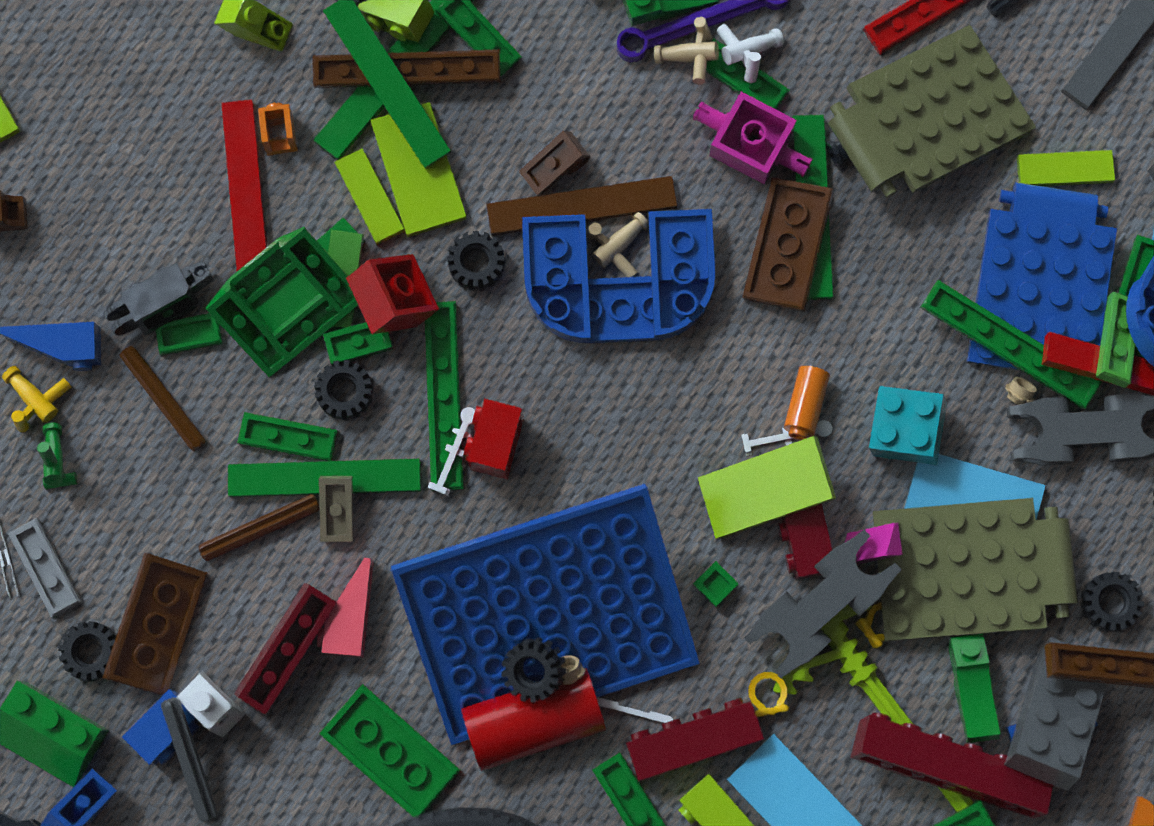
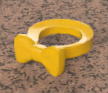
M881 602L873 605L872 609L867 611L865 618H860L855 623L864 632L865 637L868 638L873 648L881 647L882 642L885 641L884 634H875L871 629L874 614L878 610H882Z
M762 672L751 680L748 694L751 702L758 709L755 711L757 717L789 711V706L784 705L787 698V685L783 678H780L774 672ZM765 678L775 680L781 688V695L776 706L772 708H766L757 699L755 694L757 683Z

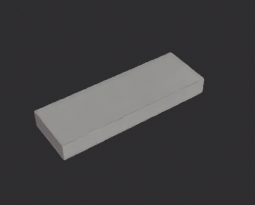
M38 518L8 533L51 618H55L82 603Z

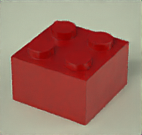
M414 254L369 259L346 278L372 334L415 328L439 310Z
M485 398L482 407L476 406L472 425H474V430L476 431L474 438H467L463 454L466 456L465 460L468 462L470 470L508 480L524 422L522 408Z

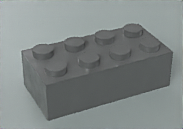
M1050 637L1049 640H1048L1044 645H1046V644H1048V643H1050V642L1063 643V644H1068V643H1065V642H1063V641H1060V640H1058V639H1055V638H1053V637ZM1043 646L1035 662L1004 765L1067 791L1080 779L1107 684L1047 678L1045 647Z

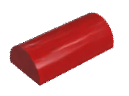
M584 668L585 673L581 679L572 684L560 685L557 691L542 701L540 699L537 702H531V698L527 701L520 700L521 694L513 696L511 693H507L461 708L468 736L480 770L484 771L606 731L587 668Z

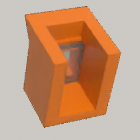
M271 103L266 107L258 108L261 140L267 156L298 151L290 105Z

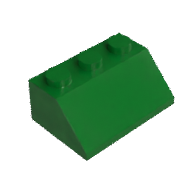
M16 681L0 707V745L72 787L79 782L109 732L108 729L24 681Z

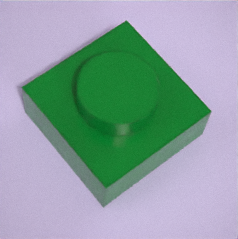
M715 561L692 585L716 607L739 583Z

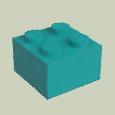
M879 386L869 443V450L872 455L881 458L937 465L947 408L944 394Z

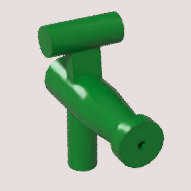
M55 422L45 424L43 426L45 442H41L37 446V451L43 460V485L45 490L78 484L76 472L65 474L63 470V452L60 441L62 426Z

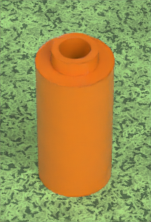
M813 366L799 367L784 423V429L789 432L788 435L791 438L803 440L807 437L815 436L830 374L827 371Z

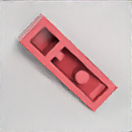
M371 558L363 559L325 620L324 627H321L318 631L317 646L322 647L321 653L325 655L364 658L374 561Z

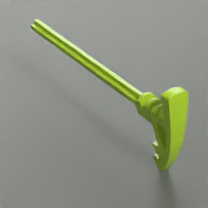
M848 604L821 628L831 639L828 645L833 651L814 656L809 662L798 666L782 677L787 685V694L795 695L797 690L792 685L794 680L813 682L814 679L808 671L810 668L839 659L843 663L840 672H849L852 675L849 681L850 685L862 688L880 713L890 716L892 722L901 725L903 723L913 724L877 677L876 669L878 666L875 663L870 665L866 663L865 659L868 653L856 650L855 647L858 640L856 638L849 640L846 637L849 629L842 620L856 615ZM775 682L773 691L781 693L779 684ZM938 787L956 812L974 803L969 797Z

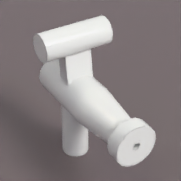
M726 24L721 25L717 29L718 35L727 45L722 48L723 60L727 65L742 60L746 67L744 79L748 83H754L757 80L761 60L759 53L771 47H781L784 44L783 35L777 28L770 30L769 34L750 37L742 41L737 39Z

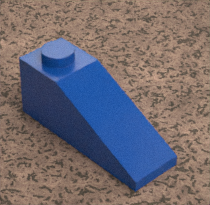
M95 322L0 327V335L5 339L69 367L73 366L74 371L92 370V365H101V328Z

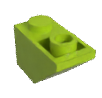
M223 0L214 23L236 37L278 51H283L293 25L290 21L255 0Z
M367 0L358 5L360 12L373 31L379 32L383 30L389 32L398 40L405 41L409 39L417 43L435 13L428 0Z

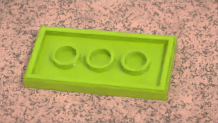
M430 102L421 104L439 132ZM390 114L370 120L407 238L466 220V213L448 157L445 156L425 169Z
M811 436L698 477L715 539H721L836 499L817 436Z

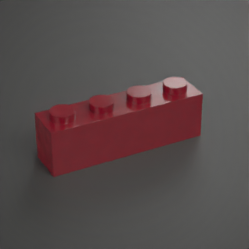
M819 504L782 517L783 522L778 523L781 541H787L790 554L785 555L787 570L789 574H795L796 580L821 575L814 566L832 551L823 506Z
M304 583L234 692V695L266 715L337 602L313 586Z
M738 698L724 703L725 710L713 714L711 708L693 713V721L682 724L680 718L661 724L663 731L650 734L649 729H645L631 734L632 741L627 742L626 746L638 781L763 740L764 737L752 702L743 703L742 698Z

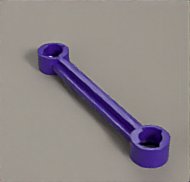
M728 0L646 31L638 28H627L617 38V53L626 62H638L644 58L648 49L697 32L694 20L698 17H704L708 27L763 7L771 10H780L787 6L790 0ZM629 36L638 37L643 42V49L639 53L629 51L624 45L621 46L623 40Z

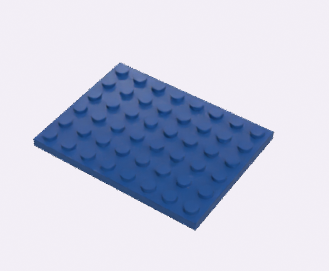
M646 484L391 566L400 598L451 745L469 740L461 708L511 693L514 690L512 685L506 688L504 684L508 681V677H502L501 671L506 669V667L502 666V662L508 658L505 655L509 650L529 638H532V640L537 637L543 638V643L547 640L553 643L552 649L558 647L561 650L557 654L559 658L568 655L577 657L579 662L582 663L583 668H587L596 698L700 664ZM527 658L525 660L523 670L526 676L535 682L542 681L545 675L542 663L535 658Z

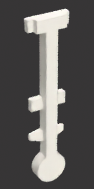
M467 407L462 410L460 416L463 422L460 429L453 428L452 432L457 434L453 446L446 445L445 451L450 452L438 483L430 482L427 488L446 496L449 495L450 489L444 487L456 455L463 457L464 450L459 449L463 438L472 437L466 431L468 426L472 424L475 409Z
M826 420L818 422L815 434L821 437L829 436L832 432L831 423ZM782 428L783 434L749 440L748 434L741 435L746 456L752 455L751 447L785 440L787 446L792 444L791 439L793 438L788 435L789 432Z

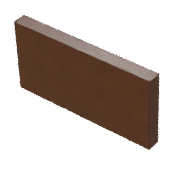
M771 178L742 296L743 299L805 312L833 199V188Z
M144 553L102 678L163 696L170 688L208 572Z

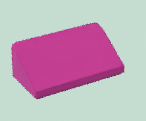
M898 523L865 529L870 537L858 550L856 564L903 555ZM862 530L847 533L845 542L855 537Z

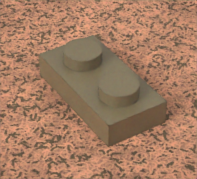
M320 476V542H353V476Z

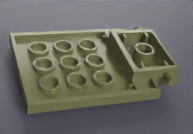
M971 25L849 83L846 89L856 105L845 109L840 101L830 107L835 117L828 123L871 193L881 189L886 198L897 192L892 182L903 177L911 192L915 193L1029 134L1036 128Z
M1033 498L873 511L874 527L898 523L903 554L877 560L878 573L894 563L901 568V571L894 577L881 596L885 641L1046 629V606H1055L1056 618H1068V605L1078 604L1069 519L1059 518L1058 507L1044 508L1045 520H1036Z

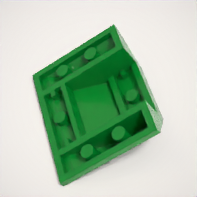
M304 226L277 238L233 274L206 306V310L264 373L271 377L357 307L358 303L346 280L348 275Z

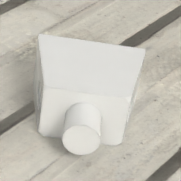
M203 671L176 697L209 731L221 737H224L246 714ZM225 716H227L226 719H225L223 722L220 723V721H221Z

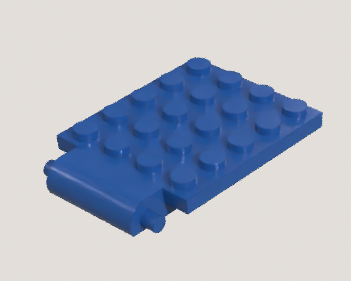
M1017 182L1014 183L1012 191L1001 190L999 202L1010 204V211L990 209L975 303L1043 345L1045 335L1053 332L1100 346L1117 228L1095 225L1096 217L1106 219L1108 206L1098 205V195ZM970 339L967 362L1019 370Z

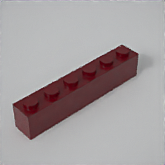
M872 713V715L870 714L859 720L851 753L852 759L975 800H980L981 802L1032 819L1048 814L1053 785L1005 766L1007 755L994 754L993 756L984 753L983 748L978 745L964 744L963 746L952 742L953 738L948 735L924 733L918 725L903 723L901 725L892 722L890 716L882 713Z

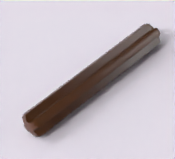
M133 346L125 348L119 354L122 361L192 451L200 449L206 443L204 437Z
M310 494L198 546L199 552L205 561H209L319 511V503L316 497Z

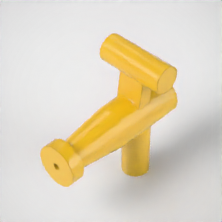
M12 366L3 373L2 379L7 384L10 383L27 405L23 412L16 410L11 415L19 432L23 433L29 429L28 421L34 414L44 423L49 422L57 415L58 409L52 403L72 388L65 378H62L43 394L20 374L21 370L17 366Z

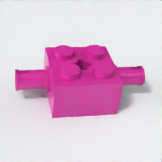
M740 92L730 112L726 114L708 106L704 102L699 104V109H696L693 120L717 131L716 137L711 144L709 156L762 184L766 183L774 166L779 164L800 174L802 177L805 176L806 170L809 169L813 159L788 147V141L793 134L797 120L743 92ZM753 135L758 137V139L754 141L748 140Z

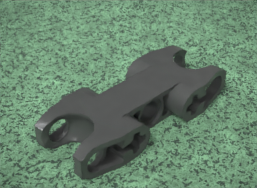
M1136 393L1110 395L1103 398L1105 411L1070 413L1069 399L1064 397L1042 398L1025 404L1009 406L1007 408V418L1029 420L1036 426L1038 432V439L1035 445L1022 447L1010 452L1011 461L1034 463L1042 466L1074 463L1073 448H1083V445L1092 444V447H1108L1110 462L1137 461L1154 456V439L1149 438L1143 432L1141 426L1144 414L1154 412V397Z
M865 529L852 539L836 546L814 566L824 580L797 603L786 591L765 610L754 628L744 637L750 645L769 632L779 633L786 638L789 644V654L774 671L780 678L798 666L809 662L831 642V639L821 628L848 604L858 616L861 615L882 596L890 582L901 571V568L896 563L888 566L884 571L876 575H867L859 570L856 564V554L870 537Z

